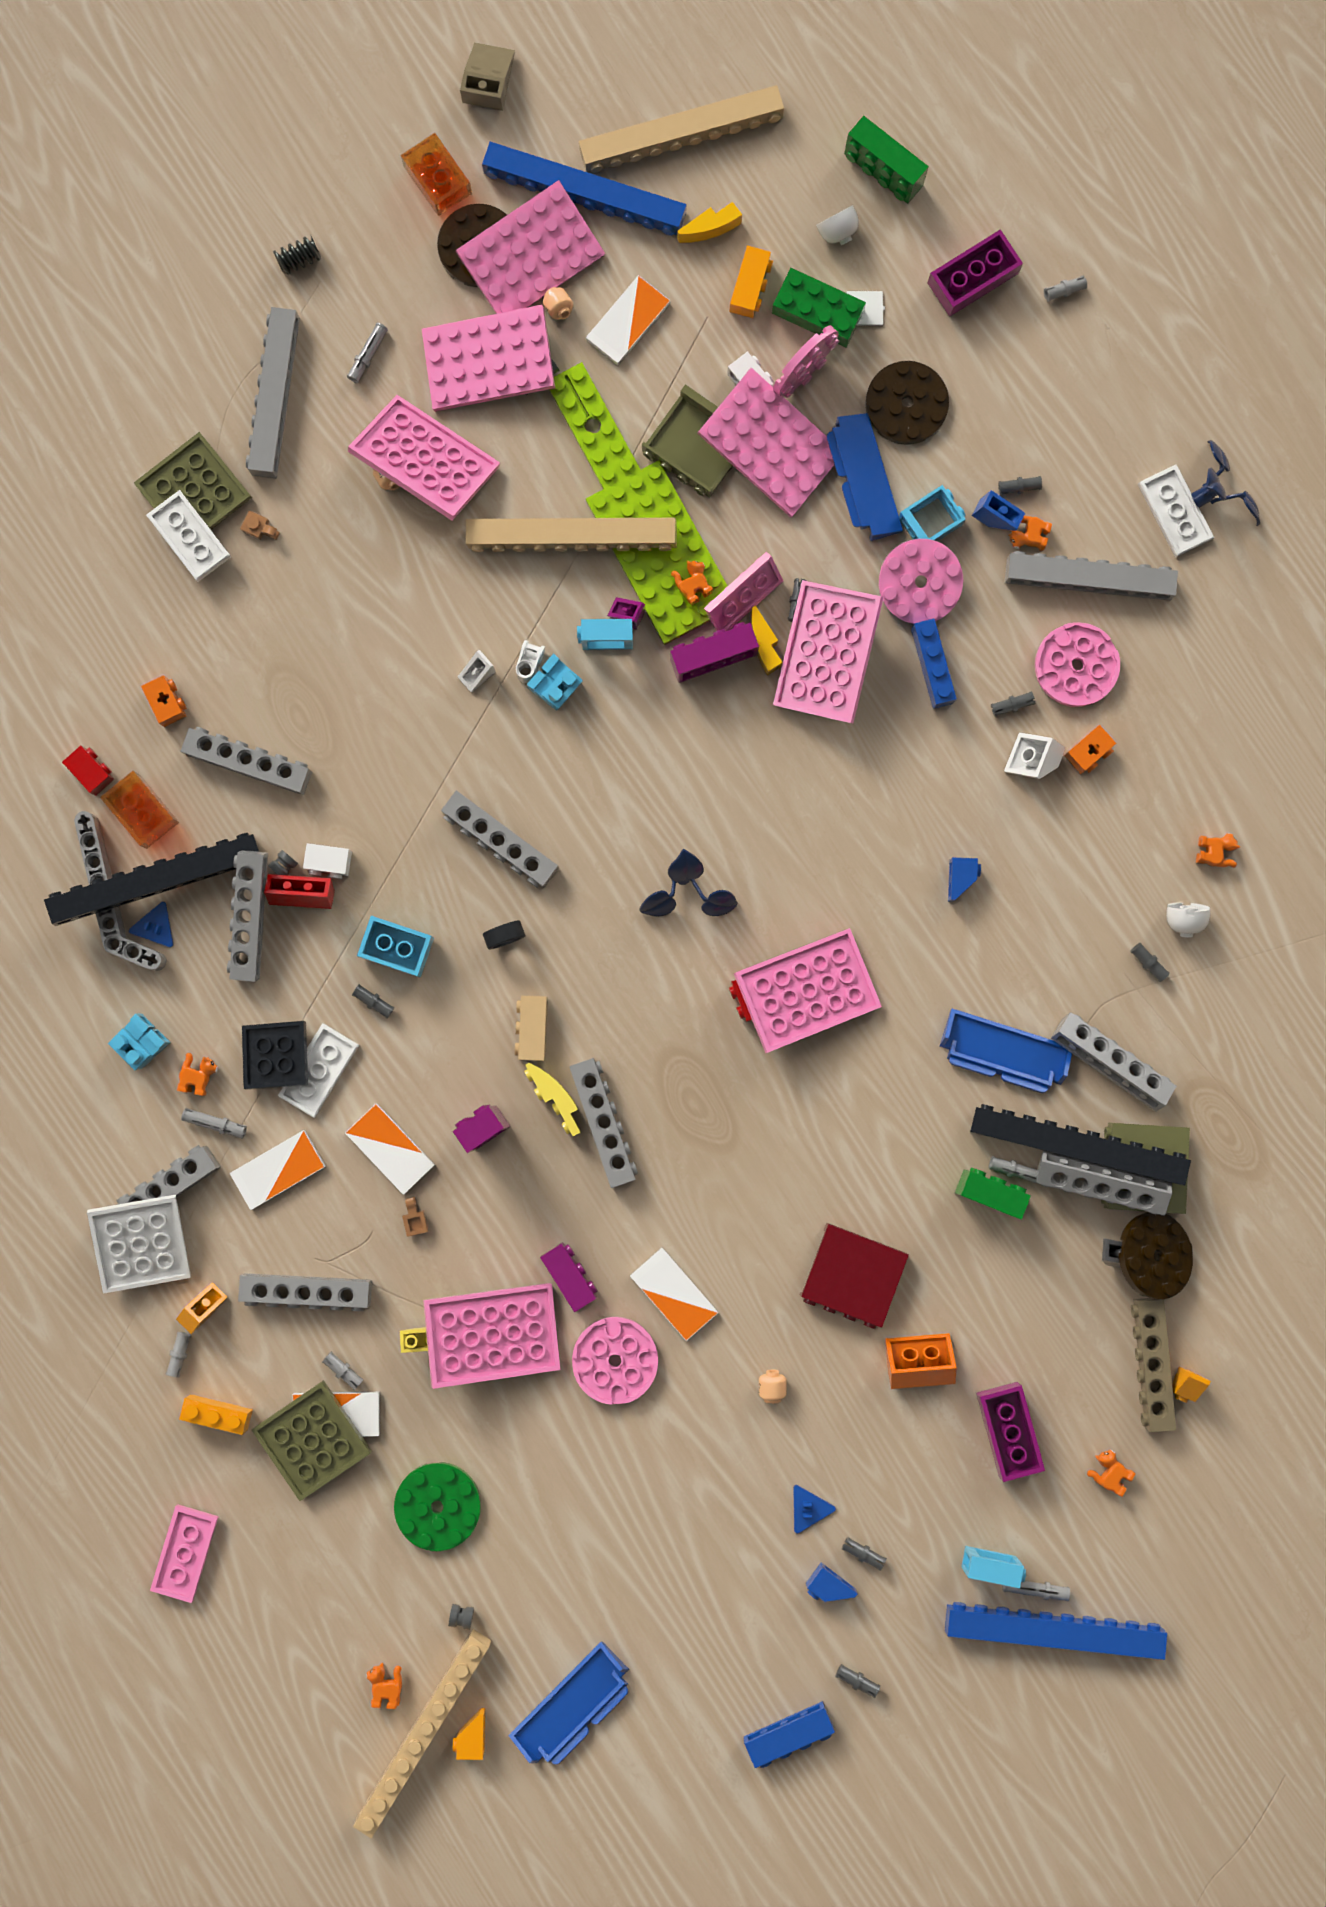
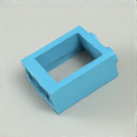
M941 485L901 511L899 519L912 539H930L938 542L961 527L966 520L964 510L960 506L957 507L953 501L954 497L951 491ZM939 499L954 523L928 538L913 514Z
M581 619V626H577L578 644H582L583 650L633 649L632 619Z
M965 1546L961 1567L968 1578L1020 1588L1021 1582L1025 1581L1026 1569H1024L1023 1564L1016 1556Z

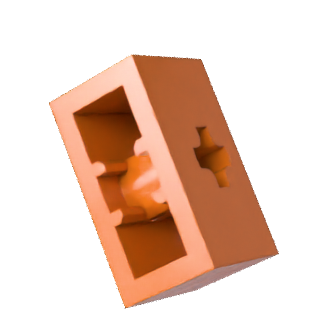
M162 675L141 686L158 723L163 727L187 716L184 711L187 707L182 698L177 697L175 691L178 689L172 679L169 680L166 676ZM167 696V697H168V699H167V702H168V703H167V704H164V702H165L164 697Z
M1098 725L1064 756L1080 774L1084 771L1090 773L1098 766L1096 761L1099 758L1106 759L1114 752L1112 747L1117 743L1101 725ZM1093 747L1095 751L1090 755L1088 751Z

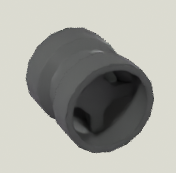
M281 850L278 853V858L268 866L278 875L288 876L289 870L295 868L298 862Z
M452 1604L448 1626L456 1627L459 1625L463 1629L470 1630L474 1607L467 1606L466 1608H461L457 1604Z

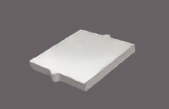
M883 291L846 292L866 302L865 310L857 326H883V311L885 310L883 306Z

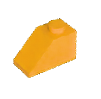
M212 1282L181 1311L176 1320L192 1334L227 1299V1296Z
M1179 1367L1172 1383L1173 1393L1176 1394L1174 1398L1185 1403L1188 1402V1399L1196 1402L1210 1385L1211 1381Z
M480 1708L459 1729L457 1738H453V1752H457L456 1760H483L485 1753V1708Z

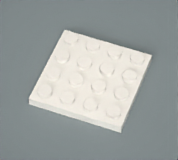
M176 1195L87 1211L103 1294L191 1278Z

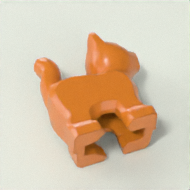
M1024 516L1021 523L1026 524L1025 532L1023 533L1019 530L1011 531L1012 533L1008 535L1010 542L1016 549L1027 545L1029 547H1037L1039 551H1043L1047 545L1048 538L1042 537L1041 533L1045 535L1050 533L1052 524L1044 522L1038 517Z
M695 560L687 561V570L692 577L682 580L679 572H671L676 586L691 606L700 601L699 597L695 595L696 593L701 592L704 598H706L713 592L712 586L708 585L703 575L704 563Z
M1226 833L1222 838L1199 837L1198 846L1205 847L1206 853L1202 850L1200 854L1197 853L1196 863H1205L1213 867H1236L1237 863L1234 860H1224V850L1233 851L1240 848L1233 834Z
M187 1053L186 1060L179 1074L180 1083L178 1084L177 1091L192 1092L190 1086L194 1085V1094L206 1096L207 1092L205 1089L209 1078L217 1072L218 1066L209 1057H203L200 1063V1070L191 1068L193 1056L191 1053Z
M1112 1450L1096 1455L1095 1457L1099 1463L1107 1469L1101 1476L1096 1471L1089 1470L1087 1472L1088 1477H1092L1103 1488L1123 1497L1127 1489L1123 1483H1120L1121 1480L1124 1478L1131 1482L1136 1473L1118 1462L1116 1453Z
M383 1663L380 1666H374L367 1672L366 1678L372 1683V1708H381L382 1699L389 1700L386 1706L387 1709H396L399 1706L400 1693L402 1691L401 1666L398 1665L394 1668V1679H384L385 1670Z

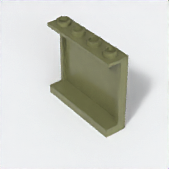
M685 384L680 391V397L646 443H642V451L647 459L651 461L659 460L660 466L666 472L676 474L678 480L683 484L687 485L689 483L699 495H706L710 498L733 465L697 434L718 407Z
M1108 1123V1127L1104 1129L1105 1139L1113 1136L1121 1138V1143L1130 1145V1141L1143 1144L1144 1149L1151 1150L1153 1146L1165 1149L1164 1154L1173 1156V1152L1186 1154V1159L1189 1158L1190 1128ZM1187 1181L1185 1186L1172 1183V1196L1166 1213L1186 1214ZM1101 1199V1203L1107 1209L1145 1211L1137 1208L1131 1209L1117 1203H1108Z

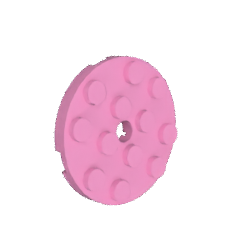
M832 326L825 327L822 330L824 333L820 335L816 333L792 357L782 370L784 375L780 378L781 381L779 379L776 380L773 391L779 397L782 395L789 398L796 388L801 384L805 386L812 379L811 374L816 369L820 370L827 362L826 356L839 343L837 339L839 333Z
M930 539L906 541L894 548L881 566L878 583L880 596L884 597L883 603L894 616L905 622L915 624L934 618L937 621L946 616L955 607L961 596L963 588L961 565L955 554L942 543ZM920 575L926 577L927 580L926 585L922 588L917 587L915 584V579Z
M1068 623L1053 630L1042 641L1035 657V673L1043 691L1056 702L1071 707L1088 706L1101 700L1112 690L1120 672L1119 653L1111 638L1100 628L1087 623ZM1073 660H1080L1083 667L1081 670L1076 671L1073 668Z
M623 1317L600 1319L588 1326L579 1336L572 1355L573 1373L581 1389L596 1401L610 1405L629 1403L643 1395L654 1381L658 1368L656 1345L647 1330L633 1320ZM619 1355L621 1364L619 1366H612L609 1363L610 1356Z

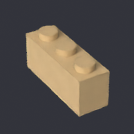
M521 996V1000H517L516 1011L520 1013V1021H516V1034H519V1043H515V1055H518V1060L545 1061L548 997Z

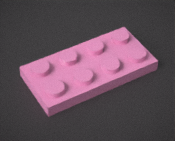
M767 552L764 553L704 608L716 631L725 629V631L730 630L752 610V607L757 606L783 582L772 556Z
M179 1504L175 1506L150 1591L189 1603L194 1601L219 1516Z

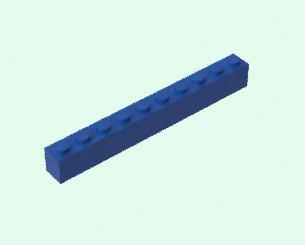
M491 141L482 162L484 174L491 179L499 178L505 180L510 185L524 186L532 192H542L559 180L574 204L583 205L588 210L602 211L610 217L617 216L623 218L624 221L629 223L636 222L642 224L647 229L655 228L661 230L666 235H677V231L682 228L686 216L687 204Z
M953 1602V1605L947 1604L944 1631L948 1637L1165 1660L1167 1632L1161 1625L1156 1623H1148L1146 1626L1139 1625L1138 1622L1127 1620L1126 1623H1118L1117 1620L1111 1618L1099 1621L1091 1616H1083V1619L1074 1618L1073 1615L1065 1613L1061 1614V1616H1053L1052 1613L1046 1611L1034 1614L1026 1609H1018V1612L1009 1611V1608L1006 1607L988 1609V1606L976 1604L975 1607L966 1606L965 1603Z

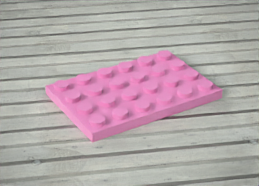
M559 180L456 250L457 255L496 314L528 308L543 298L549 289L559 287L605 255L602 247Z
M543 305L422 329L432 409L435 412L555 388Z
M753 368L747 371L697 432L700 437L790 518L834 466L827 436L782 395L779 397L773 391V387Z
M398 395L348 446L350 454L451 521L454 520L490 479L500 465V462Z
M802 580L773 705L853 724L884 597Z
M850 928L734 973L765 1053L882 1007Z
M552 1283L423 1300L431 1387L433 1389L560 1370Z

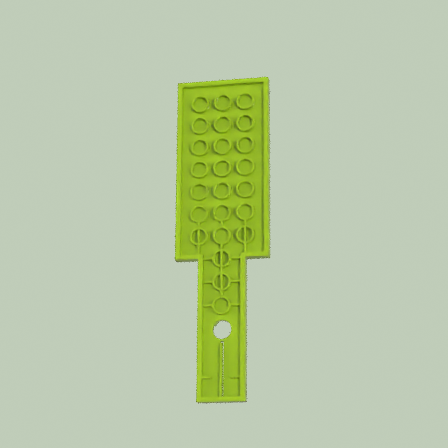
M581 362L554 376L555 388L549 389L603 488V490L585 498L594 517L676 518L677 548H672L670 551H660L659 548H651L650 551H639L638 548H630L629 551H618L617 548H612L640 602L645 604V611L662 643L666 645L711 621L704 608L728 586L664 468L660 466V461L658 460L643 469L639 468L583 363ZM589 419H597L601 423V429L597 433L588 432L585 429V423ZM695 560L704 563L703 575L708 585L712 586L713 592L706 598H704L701 592L696 593L695 595L699 597L700 601L691 606L676 586L671 572H679L682 580L692 577L687 570V561Z

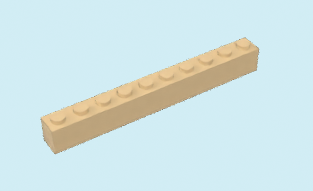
M775 85L580 140L579 151L585 171L588 173H598L608 167L616 168L621 166L622 163L637 162L647 156L655 157L665 151H676L686 145H697L701 141L708 139L715 140L722 135L736 134L747 128L754 129L764 123H776L783 118L784 106L778 86Z
M676 518L466 519V545L474 552H483L484 549H492L495 552L513 549L516 552H523L528 548H534V551L538 552L546 551V548H554L555 551L560 552L567 551V548H575L576 551H588V548H596L597 551H608L609 548H617L618 551H629L630 548H638L639 551H650L651 548H659L660 551H670L672 548H677Z
M472 1629L358 1814L353 1827L369 1838H372L487 1652L491 1640L478 1631Z

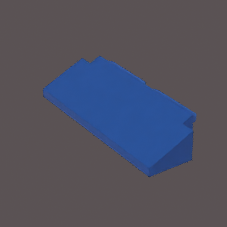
M868 413L837 417L836 427L832 428V431L827 434V441L838 476L846 478V482L842 485V491L852 525L857 528L860 527L861 530L870 528V541L902 533V525Z
M953 1008L950 1010L940 1042V1047L949 1049L947 1059H949L952 1065L988 1077H993L995 1074L1001 1075V1079L1004 1082L1039 1093H1045L1049 1090L1052 1082L1060 1085L1068 1076L1072 1057L1070 1051L1054 1040Z
M600 1642L508 1736L529 1763H538L544 1757L547 1762L560 1764L589 1734L587 1726L591 1722L599 1724L628 1694V1683L622 1676L629 1668L604 1642Z

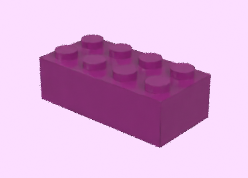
M1000 229L931 272L927 284L950 317L1018 275L1023 262Z
M745 622L734 625L731 630L725 631V629L714 632L711 637L705 638V636L694 639L691 644L685 645V643L674 646L673 650L670 651V661L677 681L681 683L755 657L758 654L759 645L751 623L745 624Z
M489 1104L473 1112L474 1117H465L456 1123V1129L452 1132L465 1151L470 1153L476 1151L511 1126L497 1105L490 1106Z
M1014 1382L977 1392V1399L999 1478L1006 1482L1045 1471L1022 1385Z

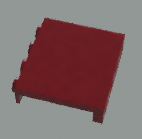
M826 1223L825 1232L803 1291L800 1292V1296L804 1298L803 1302L815 1306L816 1303L824 1306V1310L833 1314L836 1311L844 1313V1318L854 1322L856 1318L864 1321L863 1325L872 1329H876V1326L882 1328L909 1254Z

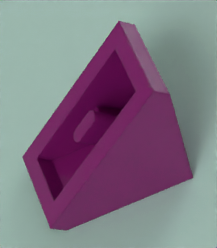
M616 597L607 616L612 619H632L633 629L637 630L645 614V604Z

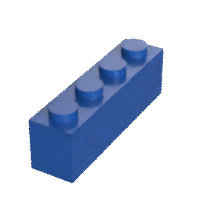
M935 618L915 623L911 632L932 708L936 709L952 705L957 698Z
M822 1701L744 1736V1744L754 1768L759 1766L764 1768L777 1758L784 1759L789 1757L797 1749L804 1750L809 1748L817 1740L825 1741L835 1733V1730Z

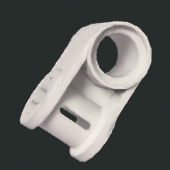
M527 640L524 641L516 665V673L520 682L528 683L537 673L539 664L544 656L545 646L539 647L529 644ZM523 668L531 669V673L526 676L522 675L520 671Z

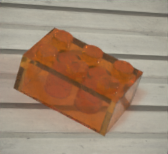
M433 133L401 155L404 168L438 216L472 194L469 180L436 133Z
M135 771L130 772L100 797L135 841L145 849H148L179 823L142 776Z

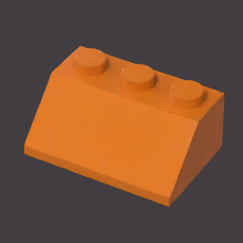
M949 1333L885 1338L891 1389L956 1384L957 1368Z

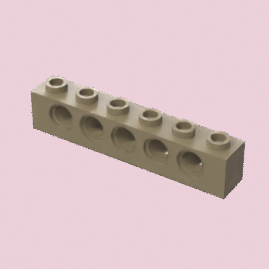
M1133 1299L1134 1305H1131V1314L1135 1318L1136 1326H1133L1134 1339H1137L1138 1348H1135V1357L1139 1361L1140 1370H1137V1379L1141 1383L1142 1389L1139 1392V1401L1143 1405L1144 1413H1141V1423L1149 1432L1176 1430L1164 1299ZM1151 1315L1153 1318L1152 1324L1145 1326V1318ZM1153 1337L1155 1340L1153 1347L1147 1348L1146 1341ZM1156 1359V1367L1150 1370L1148 1368L1149 1361ZM1158 1381V1389L1151 1391V1383ZM1160 1403V1410L1157 1413H1153V1405Z

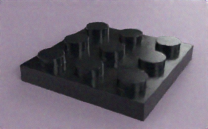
M306 1021L242 1026L243 1085L245 1090L308 1085Z

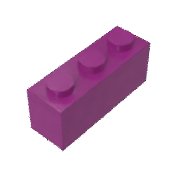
M562 1242L541 1255L540 1258L572 1310L576 1312L597 1298L595 1293L598 1290L592 1281L588 1282L584 1276L586 1271L580 1262L576 1264L573 1259L575 1253L570 1245L567 1244L565 1246Z

